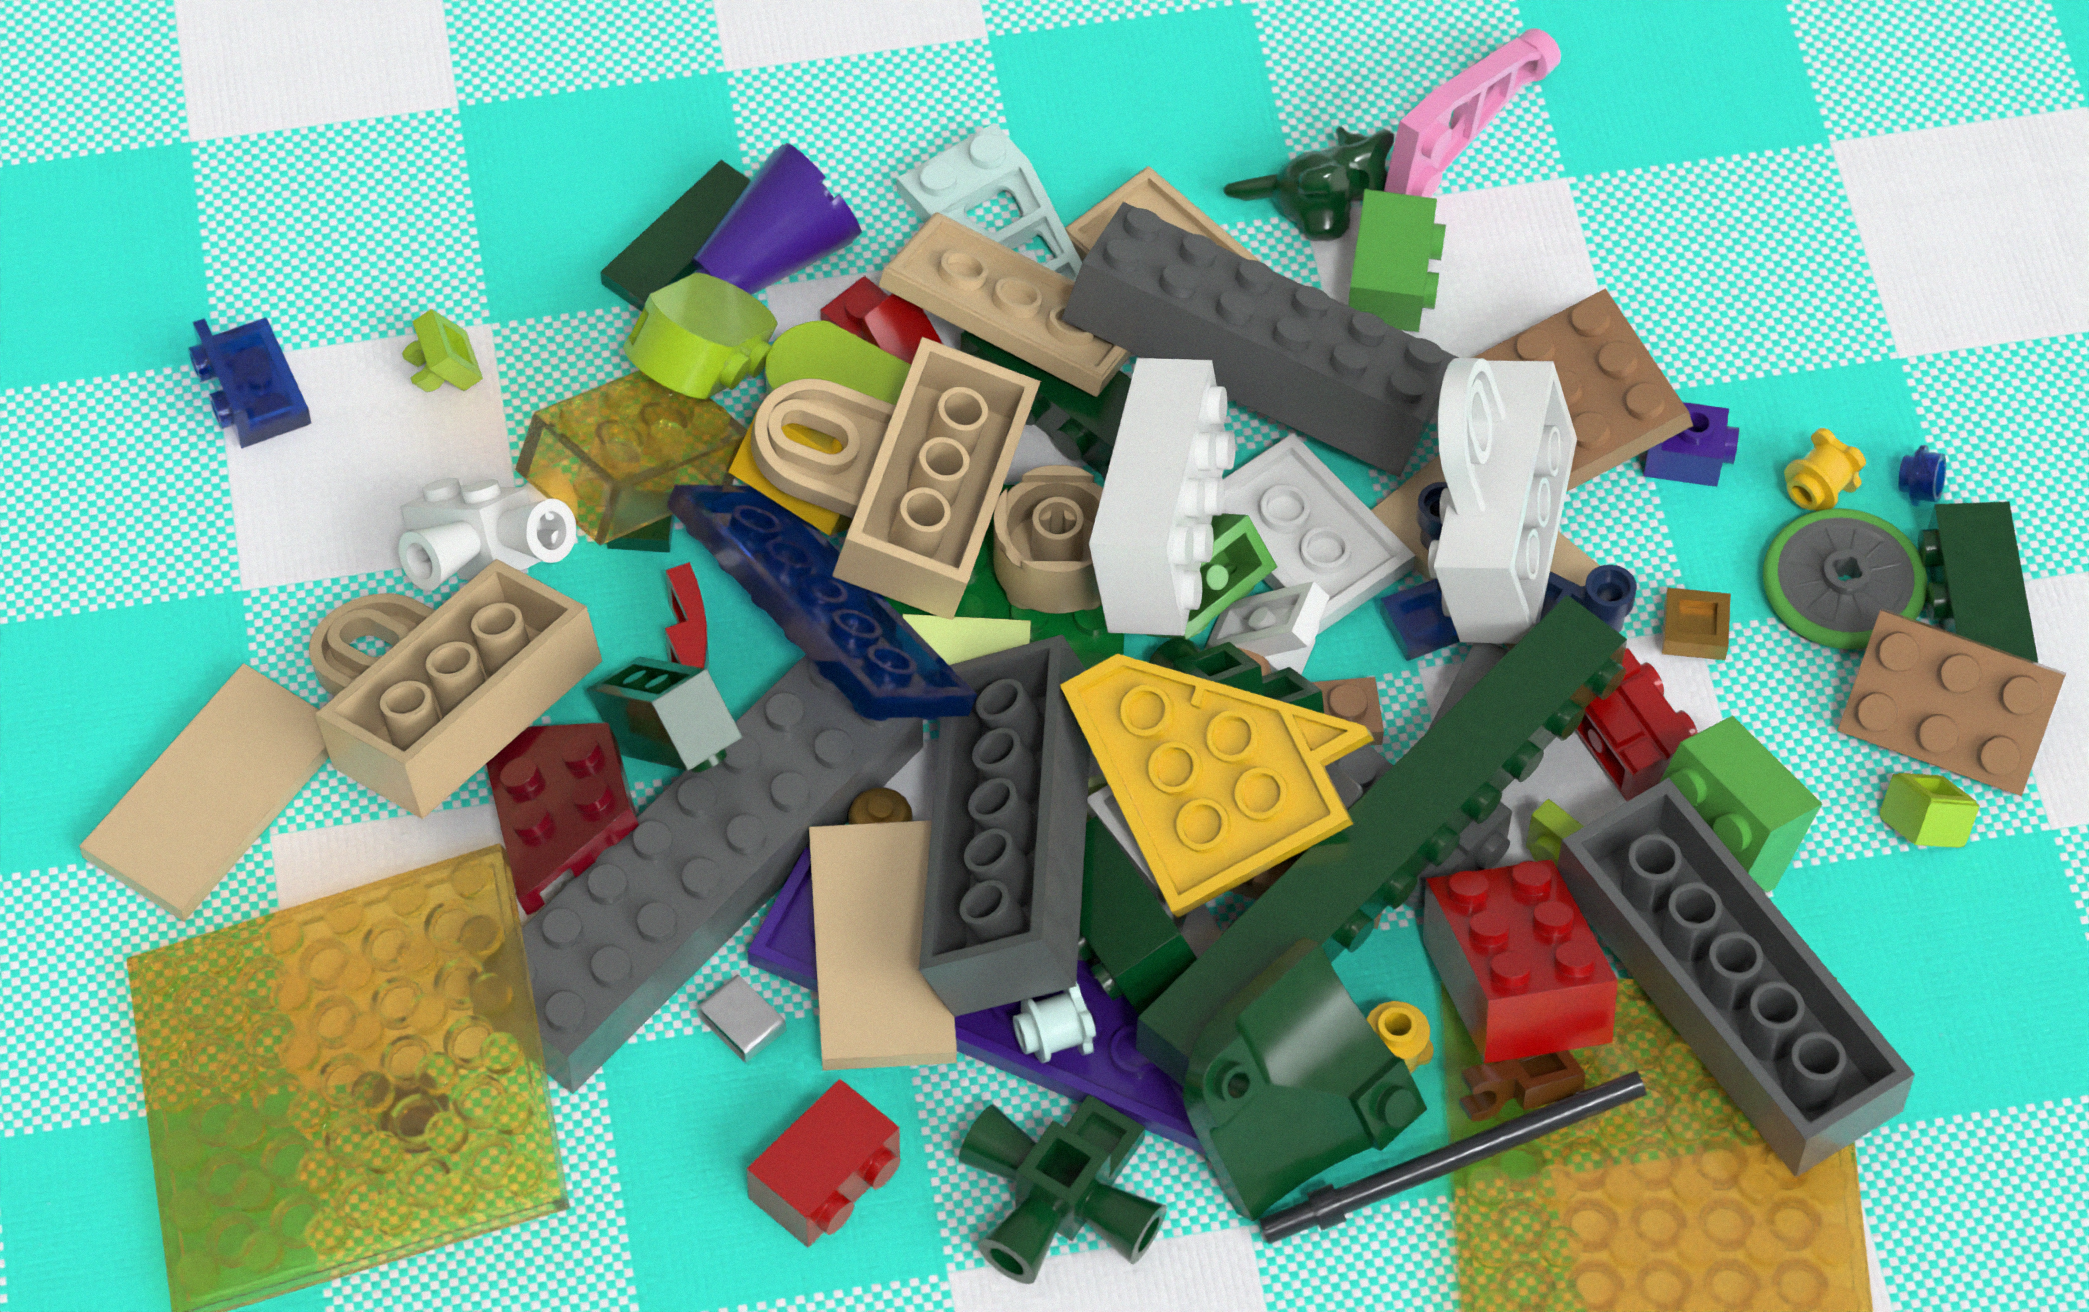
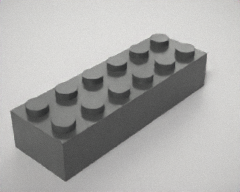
M1125 202L1118 208L1082 262L1061 319L1143 358L1212 360L1217 386L1225 387L1228 398L1398 477L1402 475L1436 412L1448 365L1453 359L1459 358L1442 350L1436 343L1430 340L1416 338L1386 324L1374 314L1360 312L1330 298L1318 288L1304 286L1272 271L1269 266L1262 262L1248 260L1216 245L1213 240L1206 236L1192 234L1160 219L1157 214L1150 210L1136 208Z
M1063 635L945 666L919 971L954 1017L1076 987L1091 747L1060 684L1086 671Z
M1670 778L1665 779L1562 839L1557 869L1581 913L1795 1178L1903 1112L1915 1073Z

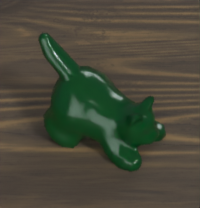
M1338 126L1336 128L1337 146L1323 151L1303 152L1284 164L1277 174L1226 184L1223 191L1227 197L1244 201L1274 198L1288 219L1301 226L1307 238L1314 241L1336 240L1341 238L1349 229L1350 203L1353 201H1363L1365 189L1384 192L1388 171L1385 169V160L1394 143V134L1387 129H1381L1372 136L1367 137L1362 134L1349 133L1342 126Z

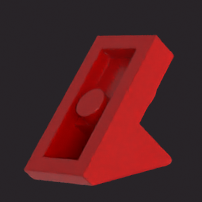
M865 275L820 310L821 321H829L911 365L922 337L943 344L923 308L893 293L887 295Z

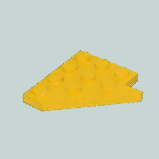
M1116 654L1060 684L1171 912L1177 917L1192 911L1353 825L1325 766L1374 740L1371 732L1364 725L1120 654Z

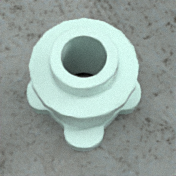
M1077 982L1076 987L1065 989L1062 994L1034 1002L1032 998L1021 1001L1022 1014L1013 1016V1025L1018 1043L1024 1054L1034 1052L1041 1063H1046L1050 1061L1051 1053L1076 1045L1083 1056L1094 1052L1092 1039L1096 1036L1092 1016L1082 999Z

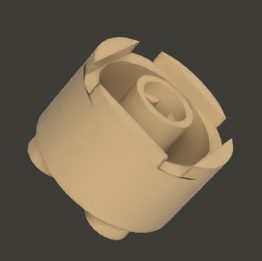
M1042 466L1023 474L1021 482L1012 487L1008 492L1006 488L999 496L994 510V569L998 581L1006 591L1007 599L1015 607L1059 614L1082 609L1092 610L1102 605L1089 547L1103 488L1094 482V475L1073 466Z

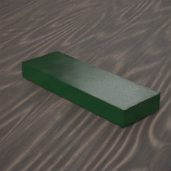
M720 160L601 271L602 285L642 312L651 293L686 278L697 270L692 262L693 256L751 180L723 160Z

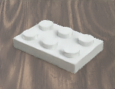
M1294 433L1223 479L1225 498L1222 513L1249 515L1277 565V568L1264 578L1265 582L1273 590H1278L1314 581L1330 596L1320 618V627L1317 635L1414 569L1415 554Z

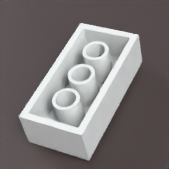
M1137 358L1089 542L1108 633L1184 636L1190 610H1198L1202 599L1200 567L1202 562H1210L1212 558L1214 537L1211 521L1213 515L1220 516L1222 514L1225 498L1222 475L1224 469L1231 470L1233 468L1236 449L1234 433L1232 431H1225L1224 427L1227 415V392L1225 387L1217 386L1212 360Z

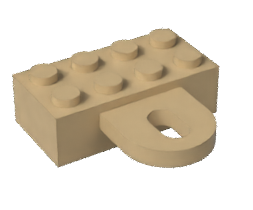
M922 337L896 406L831 381L801 379L788 382L772 391L760 405L751 432V450L762 474L778 489L853 519L834 569L833 577L939 617L953 620L969 581L1041 381ZM790 423L804 425L835 437L842 444L844 450L837 454L820 452L788 439L781 427Z
M498 559L489 564L437 610L411 597L391 593L372 594L349 601L333 610L318 624L309 643V655L316 677L321 686L335 696L315 713L333 768L421 819H424L602 662L589 613L585 605ZM362 636H375L393 647L383 656L372 657L349 644Z

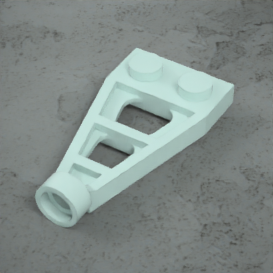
M995 123L897 177V193L924 223L935 212H938L1012 250L1035 236L1041 235L1056 256V258L1043 264V266L1076 281L1082 262L1030 160ZM1003 190L1013 194L1023 213L1022 218L996 233L985 230L970 220L965 214L968 210Z

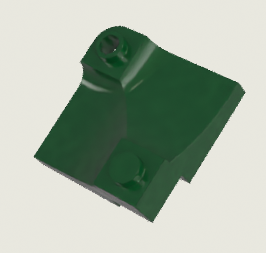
M1302 937L1208 1022L1193 1046L1182 1092L1185 1109L1192 1127L1234 1210L1238 1215L1251 1221L1256 1220L1289 1192L1329 1167L1370 1148L1382 1151L1427 1110L1404 1059L1393 1054L1363 1016L1340 981L1321 944L1306 937Z

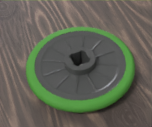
M1841 508L1825 509L1808 513L1786 525L1773 539L1763 563L1764 589L1777 615L1798 634L1829 647L1839 649L1867 648L1882 608L1916 620L1927 596L1926 568L1923 567L1921 556L1914 544L1891 523L1863 511ZM1844 575L1850 576L1852 579H1847L1845 582L1839 580L1838 577H1844Z

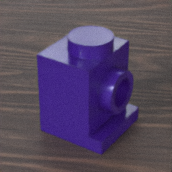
M1683 402L1689 411L1693 426L1646 450L1643 477L1717 487L1722 463L1734 464L1739 427L1727 426L1729 408Z

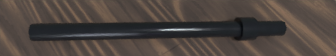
M1635 1070L1337 1189H1334L1331 1183L1306 1193L1308 1200L1258 1219L1268 1245L1319 1225L1321 1231L1346 1222L1345 1214L1647 1095L1640 1074Z

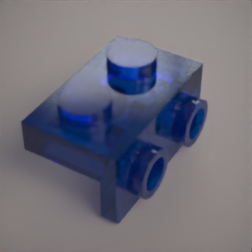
M267 317L216 335H212L205 318L193 322L197 345L188 347V353L194 371L200 383L211 380L216 392L209 394V400L216 420L221 429L232 427L241 449L312 424L309 408Z

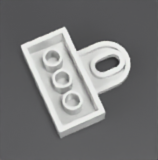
M1455 358L1448 365L1444 375L1438 411V443L1442 470L1448 488H1444L1441 494L1440 519L1443 526L1440 540H1433L1430 544L1428 568L1431 578L1438 579L1442 590L1443 613L1445 616L1452 618L1460 642L1517 644L1540 622L1577 442V436L1553 361H1486L1483 358Z

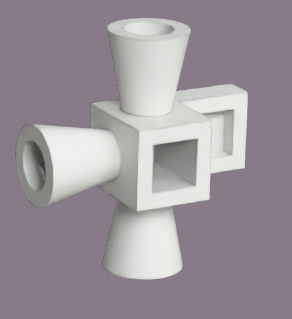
M555 465L547 466L522 487H500L498 480L495 479L483 480L470 485H460L458 478H446L429 483L422 488L424 496L401 506L406 528L413 531L405 532L399 540L398 553L400 562L412 583L424 591L435 590L456 572L459 579L472 580L495 559L519 571L541 561L548 563L558 562L569 554L576 539V522L580 519L583 509L579 488L567 471Z

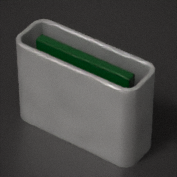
M738 974L696 1007L700 1020L745 1063L786 1031V1022L782 1016Z

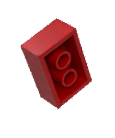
M1552 859L1537 862L1525 861L1517 865L1479 871H1461L1453 875L1426 879L1423 943L1484 1064L1613 1043L1618 979Z

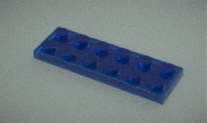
M674 485L667 507L686 526L687 533L706 547L718 560L719 567L737 580L751 595L752 602L768 613L784 630L785 637L800 647L816 664L818 672L824 678L831 681L852 703L853 709L859 715L878 722L886 721L888 718L918 717L924 720H937L939 717L969 716L977 697L974 690L880 594L832 576L840 552L816 527L751 486Z

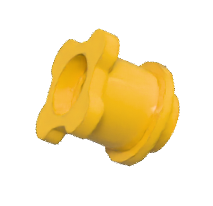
M1818 428L1811 435L1814 448L1802 460L1791 461L1784 471L1787 491L1791 499L1800 507L1815 511L1833 509L1838 502V494L1842 490L1850 493L1855 492L1862 485L1859 471L1866 465V459L1859 449L1847 446L1838 440L1830 430Z
M1390 1001L1380 1004L1369 1013L1366 1020L1393 1054L1404 1059L1411 1074L1419 1065H1426L1431 1062L1434 1048L1429 1040L1430 1026L1426 1016L1417 1007L1407 1002Z

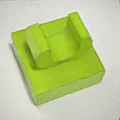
M433 309L412 321L418 340L410 343L403 350L402 356L416 367L426 363L420 372L415 373L410 378L412 384L425 392H432L438 389L446 380L462 391H466L483 379L466 330Z

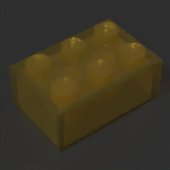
M638 370L534 412L515 470L547 499H558L564 502L571 509L576 525L597 544L602 545L730 490L735 476L728 471L748 430L734 419L725 408L718 405L710 397L699 399L684 395L658 383L641 370Z

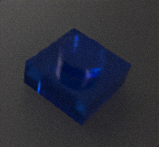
M1433 579L1381 598L1380 614L1406 661L1460 642L1452 618L1445 616L1443 613L1442 592L1436 589L1438 579Z

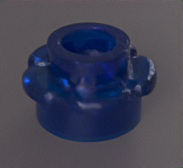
M1921 445L1913 456L1905 455L1903 457L1899 471L1900 492L1908 493L1912 505L1919 506L1920 501L1939 502L1946 478L1945 454L1929 452L1927 445Z

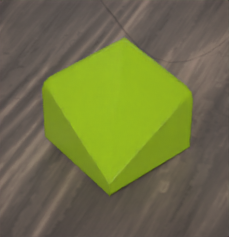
M1898 773L1892 775L1880 809V817L1914 845L1961 848L1968 841L1980 805L1976 803L1975 799L1944 776Z

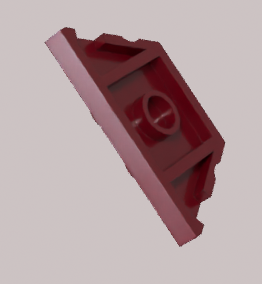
M608 722L527 727L486 763L516 896L526 915L537 912L545 905L539 893L565 871L568 870L571 875L577 878L596 862L598 856L605 849L619 843L639 826L618 741Z

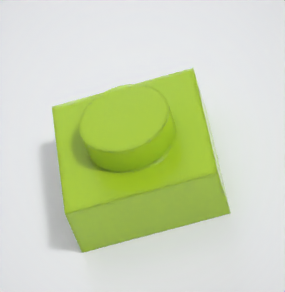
M1548 798L1531 814L1526 848L1530 850L1536 862L1552 859L1557 867L1562 839L1584 826Z

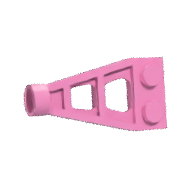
M1536 28L1528 29L1518 38L1510 41L1431 92L1399 122L1384 192L1431 198L1442 180L1445 169L1485 129L1524 84L1544 79L1559 65L1561 53L1555 40L1543 30ZM1452 110H1454V114H1453V118H1452V122H1451V127L1449 128L1448 126H1449V122H1450Z

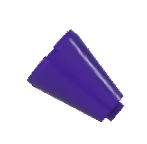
M785 143L772 151L693 256L692 262L697 269V273L717 277L753 295L852 244L861 235L862 230L858 220L842 196L838 194L836 197H833L822 183L826 179L824 174L801 151L793 145Z

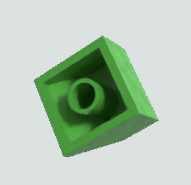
M1733 715L1680 742L1660 780L1662 782L1670 778L1753 880L1766 893L1776 888L1822 806V803Z

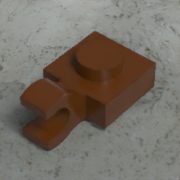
M1569 1050L1499 1061L1490 1065H1474L1461 1072V1079L1473 1095L1459 1098V1105L1470 1121L1473 1122L1484 1121L1493 1117L1513 1098H1515L1524 1111L1556 1102L1584 1091L1586 1073Z

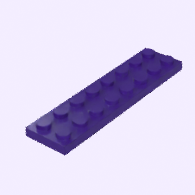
M805 847L751 943L747 956L749 965L818 993L810 849ZM1078 960L1076 977L1082 999L1092 1016L1096 1036L1092 1039L1093 1053L1083 1056L1076 1045L1051 1053V1059L1046 1063H1041L1034 1052L1024 1054L1018 1043L1013 1025V1016L1022 1014V1000L954 1017L956 1048L958 1052L1079 1103H1083L1089 1094L1146 1127V1131L1206 1155L1185 1109L1182 1093L1184 1087L1136 1050L1139 1015L1125 995H1122L1115 1001L1111 1000L1090 969L1093 965ZM1064 990L1033 997L1032 1000L1037 1002L1062 994Z

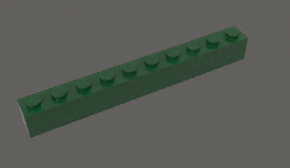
M1566 595L1347 811L1353 825L1311 846L1138 1017L1136 1050L1184 1087L1193 1046L1204 1027L1219 1010L1302 937L1319 942L1330 963L1345 949L1349 952L1357 950L1371 934L1375 926V919L1388 906L1392 909H1397L1408 899L1417 885V876L1430 863L1436 867L1443 864L1456 849L1461 837L1459 834L1472 821H1475L1477 824L1486 821L1499 805L1503 795L1502 791L1514 779L1523 782L1529 778L1540 764L1544 756L1543 750L1556 737L1561 741L1566 740L1581 723L1585 715V708L1597 696L1605 700L1617 689L1626 673V668L1622 666L1627 638Z

